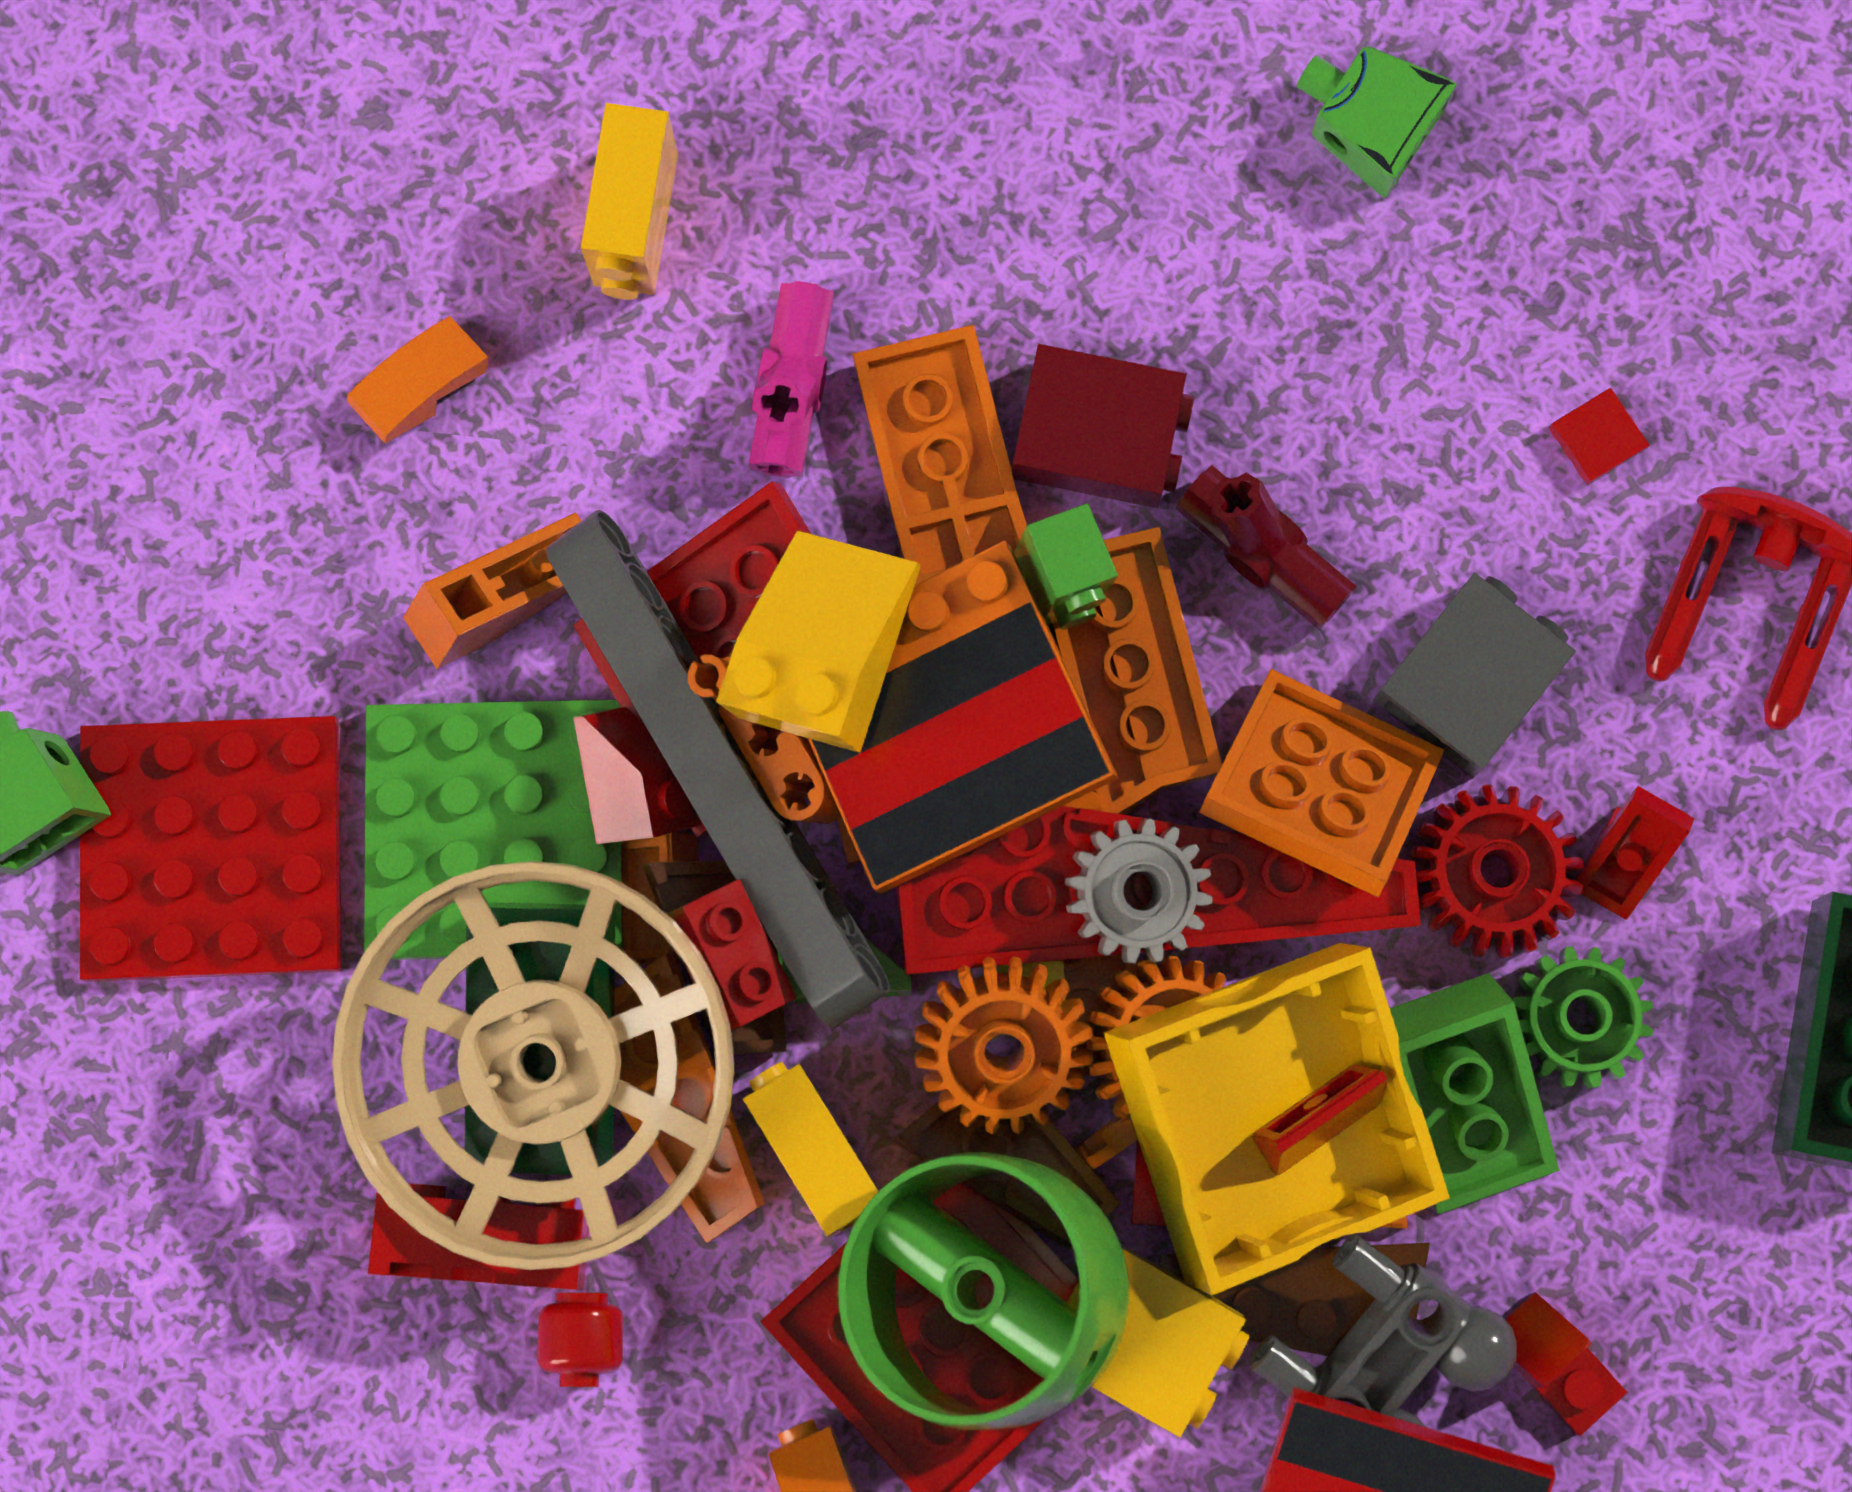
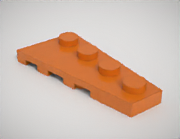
M674 952L665 953L643 969L656 985L661 997L686 987ZM627 981L615 989V1016L643 1005L639 996ZM695 1012L672 1022L676 1034L679 1061L676 1093L672 1105L706 1122L713 1101L716 1067ZM651 1030L620 1043L622 1057L620 1079L654 1095L657 1084L658 1054L654 1031ZM731 1108L718 1148L701 1180L681 1203L706 1243L715 1240L765 1205ZM620 1110L636 1134L643 1121ZM661 1131L647 1153L670 1186L686 1167L695 1148Z

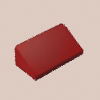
M1352 1064L1256 1131L1252 1138L1272 1172L1276 1175L1283 1174L1374 1110L1383 1099L1387 1078L1382 1070Z

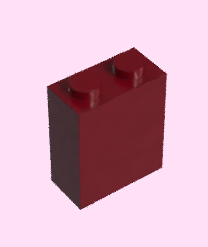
M1038 343L1012 464L1013 478L1015 480L1158 509L1163 490L1175 493L1180 472L1182 455L1172 454L1171 448L1175 431L1187 433L1195 396L1183 394L1187 373Z

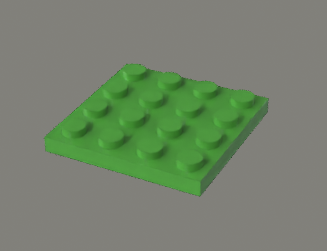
M617 700L366 705L364 952L388 921L419 895L452 877L491 865L529 861L567 864L609 876L622 883V841L596 844L573 717L621 708ZM542 881L500 884L481 890L487 903L586 904L590 894V890L574 885ZM456 902L437 911L413 931L390 960L444 959L461 944L465 943L466 921ZM616 902L615 944L623 950L622 905Z

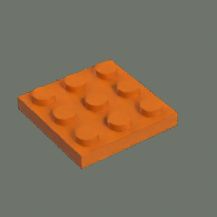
M1270 669L1199 813L1379 897L1445 749Z

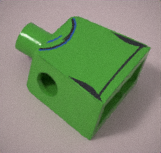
M1363 47L1346 73L1318 55H1315L1303 71L1296 87L1324 104L1317 115L1312 135L1379 195L1387 198L1447 108L1457 83L1375 48Z

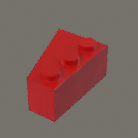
M408 1183L417 1194L438 1212L456 1222L458 1221L467 1200L446 1199V1186ZM376 1193L368 1274L584 1290L586 1262L570 1267L534 1270L490 1265L454 1253L422 1235L391 1209L379 1193ZM500 1196L482 1234L504 1241L539 1245L573 1242L587 1238L589 1236V1228L584 1211L575 1209L576 1198L568 1201L536 1203V1206L510 1204V1199Z

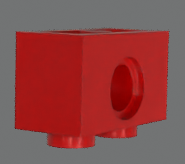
M740 879L666 913L678 924L701 953L720 990L731 1029L741 1027L797 998ZM682 960V962H683V964H684V966H685V968H686V970H687V972H688V974H689V976H690V978H691V980H692V983L694 984L695 981H694V979H693V977H692V975H691V973H690L688 967L686 966L685 962Z

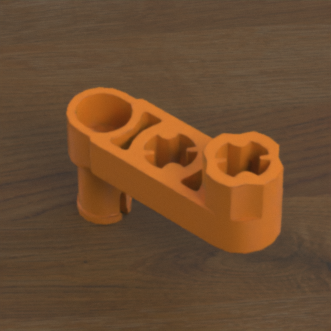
M714 655L700 656L703 664L694 661L688 670V683L691 690L701 697L713 698L716 702L731 657L721 659ZM718 704V712L774 809L782 817L791 821L827 825L836 821L841 816L807 738L783 731L776 738V743L779 747L777 751L762 748L761 744L768 738L765 730L766 726L739 719ZM810 782H812L815 786L812 789L809 786ZM809 799L811 804L806 805L805 800Z

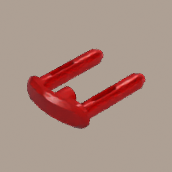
M1716 487L1697 498L1696 503L1703 511L1686 553L1681 559L1680 568L1645 651L1646 674L1654 681L1664 682L1681 667L1738 524L1743 526L1749 524L1759 528L1763 532L1753 559L1764 566L1775 570L1789 571L1799 545L1810 549L1809 553L1821 558L1763 702L1767 726L1777 731L1785 730L1801 714L1851 589L1852 533L1829 517L1799 502L1763 491L1739 487ZM1708 542L1712 546V550L1692 600L1686 597V591L1704 546ZM1826 590L1830 598L1811 646L1808 648L1805 645V640Z

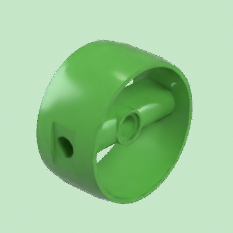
M967 1152L944 1156L910 1168L895 1177L871 1199L857 1219L847 1240L841 1260L838 1298L843 1330L849 1347L865 1375L879 1391L901 1408L930 1422L957 1429L986 1430L1019 1427L1050 1417L1073 1403L1094 1385L1108 1367L1121 1341L1129 1306V1280L1124 1253L1111 1223L1099 1206L1072 1181L1053 1169L1026 1159L985 1152ZM994 1172H1006L1033 1188L1053 1208L1070 1237L1079 1269L1080 1302L1078 1311L933 1202L947 1190L963 1181ZM897 1268L902 1269L944 1302L945 1308L955 1319L965 1324H974L1045 1380L1026 1397L995 1412H984L968 1407L943 1393L920 1370L904 1342L895 1303ZM984 1273L990 1276L994 1284V1297L986 1308H982L975 1297L976 1283Z

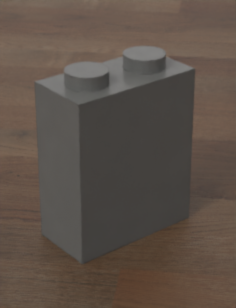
M1475 572L1373 699L1376 704L1421 739L1445 749L1443 756L1472 779L1484 769L1576 652L1574 648L1566 643L1568 635L1555 622L1541 615H1538L1536 619L1515 604L1518 598L1507 585L1491 576L1484 580Z

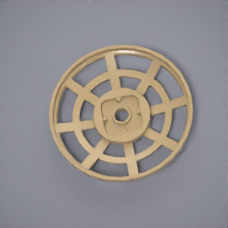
M529 861L491 865L452 877L419 895L388 921L365 950L346 987L335 1026L332 1067L336 1104L347 1141L365 1176L389 1207L419 1233L454 1253L490 1265L534 1270L570 1267L605 1257L642 1238L679 1207L701 1180L719 1146L731 1106L734 1058L731 1028L720 990L701 953L672 918L647 897L609 876L574 865ZM542 881L574 885L590 890V894L579 927L567 923L541 920L511 923L500 927L481 890L500 884ZM456 902L474 938L461 944L444 958L426 979L418 994L380 980L390 959L409 935L437 911ZM616 902L636 912L665 937L685 962L695 981L694 984L661 997L656 985L638 962L619 946L604 938ZM547 941L572 946L559 982L551 980L525 982L509 945L520 942ZM483 956L499 992L482 1003L473 1015L439 1002L443 993L457 975ZM597 957L605 961L625 978L637 993L643 1005L614 1017H608L602 1007L585 993ZM369 1006L408 1019L404 1031L401 1059L404 1089L408 1101L371 1117L364 1098L360 1061L363 1027ZM705 1008L713 1031L716 1061L713 1101L706 1122L672 1105L676 1093L679 1065L676 1034L672 1022ZM429 1028L460 1040L458 1050V1073L460 1080L432 1092H429L424 1062L426 1035ZM651 1030L654 1031L658 1054L657 1084L654 1095L620 1079L622 1066L620 1043ZM532 1043L546 1045L555 1055L556 1069L548 1080H539L532 1077L524 1066L525 1051ZM470 1105L478 1117L498 1133L484 1164L476 1160L455 1141L444 1127L440 1119L441 1116ZM609 1105L642 1120L643 1123L638 1132L625 1148L607 1163L598 1167L585 1128L595 1122ZM418 1126L425 1140L440 1159L463 1179L474 1184L473 1190L457 1222L438 1212L409 1186L389 1160L381 1141ZM661 1131L694 1147L695 1150L686 1167L665 1193L637 1216L617 1226L605 1186L615 1182L634 1167L655 1143ZM557 1141L561 1143L572 1174V1178L552 1181L526 1180L509 1176L523 1143L545 1144ZM500 1196L511 1200L533 1203L568 1201L579 1197L591 1237L573 1242L537 1245L504 1241L482 1233Z

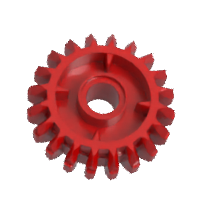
M1483 785L1479 789L1478 806L1466 790L1458 792L1454 796L1458 814L1451 807L1441 803L1433 810V814L1442 828L1434 824L1423 823L1417 831L1421 839L1430 844L1432 848L1415 846L1409 852V859L1416 863L1427 865V870L1416 871L1417 887L1428 885L1430 893L1418 898L1419 910H1425L1435 904L1440 911V914L1429 922L1428 928L1432 932H1436L1450 922L1456 927L1448 940V945L1453 948L1459 947L1466 940L1468 934L1473 935L1472 955L1479 958L1483 957L1488 951L1491 939L1494 940L1498 957L1500 959H1507L1513 954V937L1525 953H1530L1538 948L1534 930L1547 940L1555 938L1559 934V930L1551 916L1567 921L1575 913L1572 906L1560 898V896L1577 897L1583 892L1582 884L1565 878L1566 873H1573L1584 867V860L1582 858H1565L1563 850L1568 849L1578 841L1575 833H1567L1557 838L1552 829L1564 819L1563 815L1556 811L1543 821L1537 816V813L1543 806V798L1538 795L1533 796L1524 808L1519 807V788L1510 786L1505 790L1501 804L1497 802L1496 792L1492 785ZM1495 856L1505 861L1511 875L1507 887H1494L1484 880L1481 874V862L1484 857Z

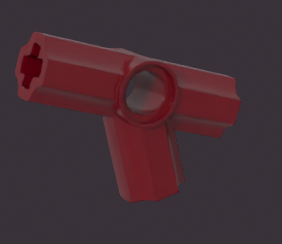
M1211 465L1198 476L1176 505L1178 512L1225 550L1223 552L1224 557L1238 573L1260 589L1265 590L1269 587L1318 630L1329 622L1357 587L1307 545L1308 541L1304 532L1288 516L1277 509L1262 481L1247 472L1238 477L1228 478Z

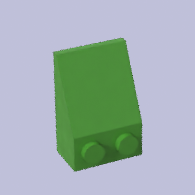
M1489 973L1390 1008L1399 1036V1051L1404 1076L1412 1095L1422 1109L1450 1199L1433 1205L1438 1215L1560 1171L1514 1001Z

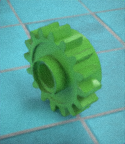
M1573 946L1565 947L1560 950L1559 966L1548 955L1536 960V967L1541 976L1538 978L1529 973L1520 975L1517 982L1527 992L1526 997L1511 998L1514 1001L1516 1011L1521 1013V1021L1519 1022L1522 1033L1527 1041L1525 1045L1528 1056L1536 1055L1540 1059L1535 1075L1543 1078L1554 1070L1560 1071L1559 1085L1565 1089L1573 1087L1578 1075L1582 1076L1587 1089L1600 1087L1601 1070L1613 1081L1624 1077L1625 1071L1620 1061L1622 1059L1633 1063L1641 1061L1644 1054L1635 1044L1638 1039L1652 1036L1654 1030L1642 1024V1014L1653 1009L1652 1001L1639 999L1636 990L1644 982L1641 976L1628 980L1621 973L1625 960L1619 957L1609 964L1601 962V951L1597 947L1588 949L1583 959L1579 960ZM1572 1001L1585 1003L1593 1012L1594 1026L1588 1035L1576 1032L1568 1023L1567 1009Z

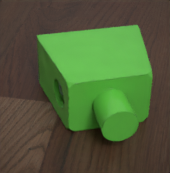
M1 711L0 873L19 876L111 816V813L66 740L58 734L32 728L20 729L13 712Z

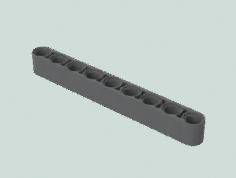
M596 510L548 545L546 549L547 557L736 880L740 879L759 920L809 1005L822 1022L835 1029L889 993L890 984L888 978L797 823L782 817L774 809L718 712L719 705L713 698L701 697L691 690L688 683V670L694 661L701 663L620 527L605 512Z

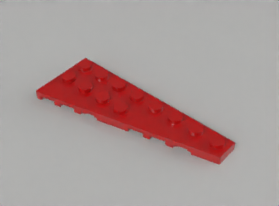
M1061 806L896 886L904 974L958 970L962 965H967L969 968L983 967V960L987 957L994 958L996 966L1008 965L1010 958L1014 956L1020 958L1022 964L1108 956L1097 952L1102 938L1098 934L1083 938L1077 933L1086 920L1082 913L1067 912L1066 906L1078 900L1077 889H1072L1065 885V878L1080 875L1082 867L1072 857L1075 852L1081 851L1091 854L1095 850L1090 838L1092 833L1101 831L1110 839L1115 838L1113 832L1114 822L1126 820L1131 827L1132 833L1136 834L1141 819L1147 818ZM1154 820L1155 836L1159 837L1168 827L1174 826L1180 831L1175 844L1176 847L1180 849L1187 845L1196 844L1200 849L1197 855L1190 861L1192 868L1210 869L1211 876L1204 881L1198 882L1197 890L1213 897L1212 904L1195 906L1193 914L1199 917L1205 925L1202 930L1184 927L1181 933L1188 946L1186 948L1421 926L1415 861L1396 859L1379 897H1376L1247 835ZM1135 872L1125 881L1123 894L1126 902L1132 908L1139 910L1150 901L1152 886L1149 879L1142 873ZM1167 942L1162 944L1163 950L1174 949ZM1118 945L1109 955L1121 954L1122 946ZM1140 948V952H1145L1144 948Z

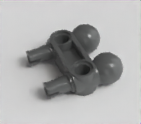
M1353 1234L1337 1251L1333 1259V1265L1337 1270L1375 1297L1374 1302L1324 1362L1316 1368L1273 1335H1269L1258 1345L1249 1361L1251 1370L1289 1398L1293 1387L1335 1400L1350 1402L1358 1407L1426 1427L1415 1414L1399 1407L1435 1364L1440 1373L1453 1385L1469 1391L1493 1389L1509 1377L1516 1361L1517 1341L1513 1328L1501 1315L1480 1306H1470L1469 1302L1450 1289L1448 1283L1439 1273L1429 1268L1421 1267L1417 1263L1405 1264L1399 1267L1360 1236ZM1423 1300H1435L1438 1302L1435 1312L1424 1319L1408 1317L1411 1308L1416 1303Z

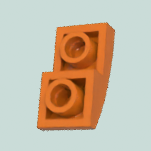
M448 316L410 340L374 368L347 394V402L386 444L435 416L437 400L486 373L488 356L455 320Z

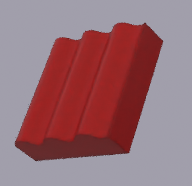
M1611 387L1549 426L1550 432L1560 443L1562 450L1574 464L1576 471L1586 482L1587 486L1642 453L1650 446Z

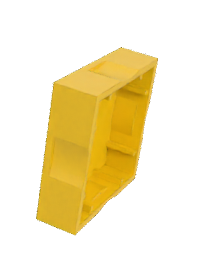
M1337 943L1104 1032L1184 1281L1210 1295L1295 1262L1315 1247L1329 1240L1344 1235L1369 1232L1450 1199L1422 1109L1412 1095L1404 1076L1400 1059L1399 1036L1371 948ZM1352 1064L1384 1072L1387 1083L1383 1099L1374 1110L1283 1174L1276 1175L1272 1172L1252 1138L1256 1131Z

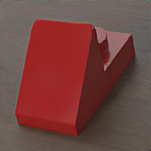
M1637 785L1622 808L1617 806L1613 810L1584 861V867L1579 870L1574 880L1583 885L1582 895L1627 920L1689 834L1695 818Z
M1533 1292L1505 1318L1507 1323L1513 1328L1517 1341L1514 1368L1575 1436L1580 1437L1628 1393L1589 1350L1588 1347L1592 1342L1536 1292Z

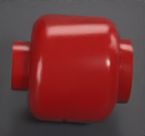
M556 1293L555 1303L548 1304L540 1310L538 1316L537 1362L540 1368L546 1372L560 1373L559 1387H599V1374L613 1373L621 1367L623 1361L624 1315L619 1307L608 1304V1293Z

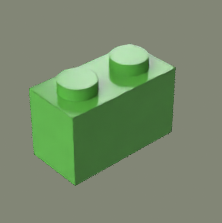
M1088 503L1027 525L1014 551V555L1046 624L1058 622L1061 630L1075 627L1094 618L1097 615L1094 608L1106 601L1105 596L1118 577Z

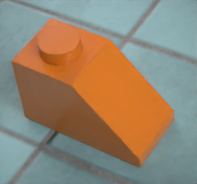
M812 1418L777 1434L781 1446L771 1450L768 1455L781 1492H859L832 1424L818 1430Z

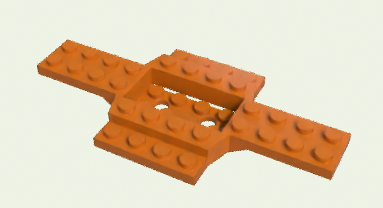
M974 324L852 353L903 559L918 562L921 565L915 585L1005 540L1011 546L1014 553L1027 523L1019 502ZM1160 527L1104 540L1118 577L1106 594V601L1094 608L1097 615L1087 622L1064 630L1060 629L1058 622L1049 624L1053 639L1119 778L1063 806L1125 815L1158 795L1160 790L1216 777L1222 766ZM840 816L837 819L847 864L848 866L860 864L862 861L843 818ZM1122 954L1055 960L1064 961V979L1069 985V992L1065 1000L1079 998L1084 1004L1085 1012L1077 1021L1086 1022L1085 1016L1089 1011L1106 1014L1108 1008L1099 1001L1097 993L1101 988H1109L1121 994L1115 980L1117 972L1128 970L1137 977L1138 960L1136 963L1123 962ZM1091 1025L1093 1037H1098L1100 1027ZM1091 1050L1092 1061L1099 1060L1098 1050ZM1077 1067L1084 1076L1087 1075L1084 1067Z

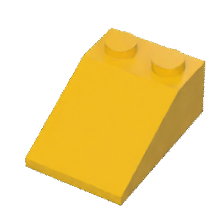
M797 531L736 640L716 702L739 719L860 753L921 565L918 562Z

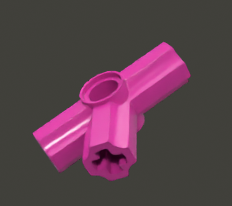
M801 281L781 283L770 347H765L762 353L752 402V411L757 413L749 466L750 469L758 470L767 475L786 478L803 477L814 412H819L827 372V357H824L834 301V292L824 289L818 284Z

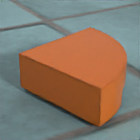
M1115 1116L1074 1149L1093 1170L1138 1140L1134 1125L1128 1117L1122 1119Z

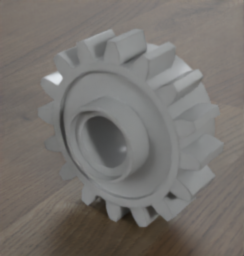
M1141 819L1136 834L1132 833L1131 827L1126 820L1114 822L1113 829L1115 838L1110 839L1101 831H1096L1090 835L1095 850L1091 854L1080 851L1075 852L1072 858L1082 869L1079 876L1065 878V885L1072 889H1077L1078 900L1066 906L1067 912L1082 913L1086 920L1077 931L1080 937L1087 938L1095 934L1102 937L1097 950L1100 954L1109 955L1120 945L1122 946L1123 962L1136 963L1140 948H1144L1150 961L1158 962L1163 960V943L1167 942L1175 950L1181 951L1188 947L1181 933L1184 927L1194 930L1203 929L1205 924L1193 912L1196 905L1212 904L1213 897L1198 892L1197 883L1210 877L1211 873L1210 869L1192 868L1190 861L1200 850L1196 844L1187 845L1180 849L1175 846L1180 831L1174 826L1168 827L1158 837L1155 836L1154 819ZM1135 872L1145 875L1152 886L1150 901L1139 910L1132 908L1126 902L1123 894L1125 881Z

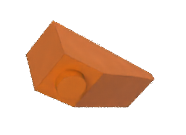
M576 512L422 584L403 619L436 669L490 644L567 594L547 557L546 549L548 545L582 521Z

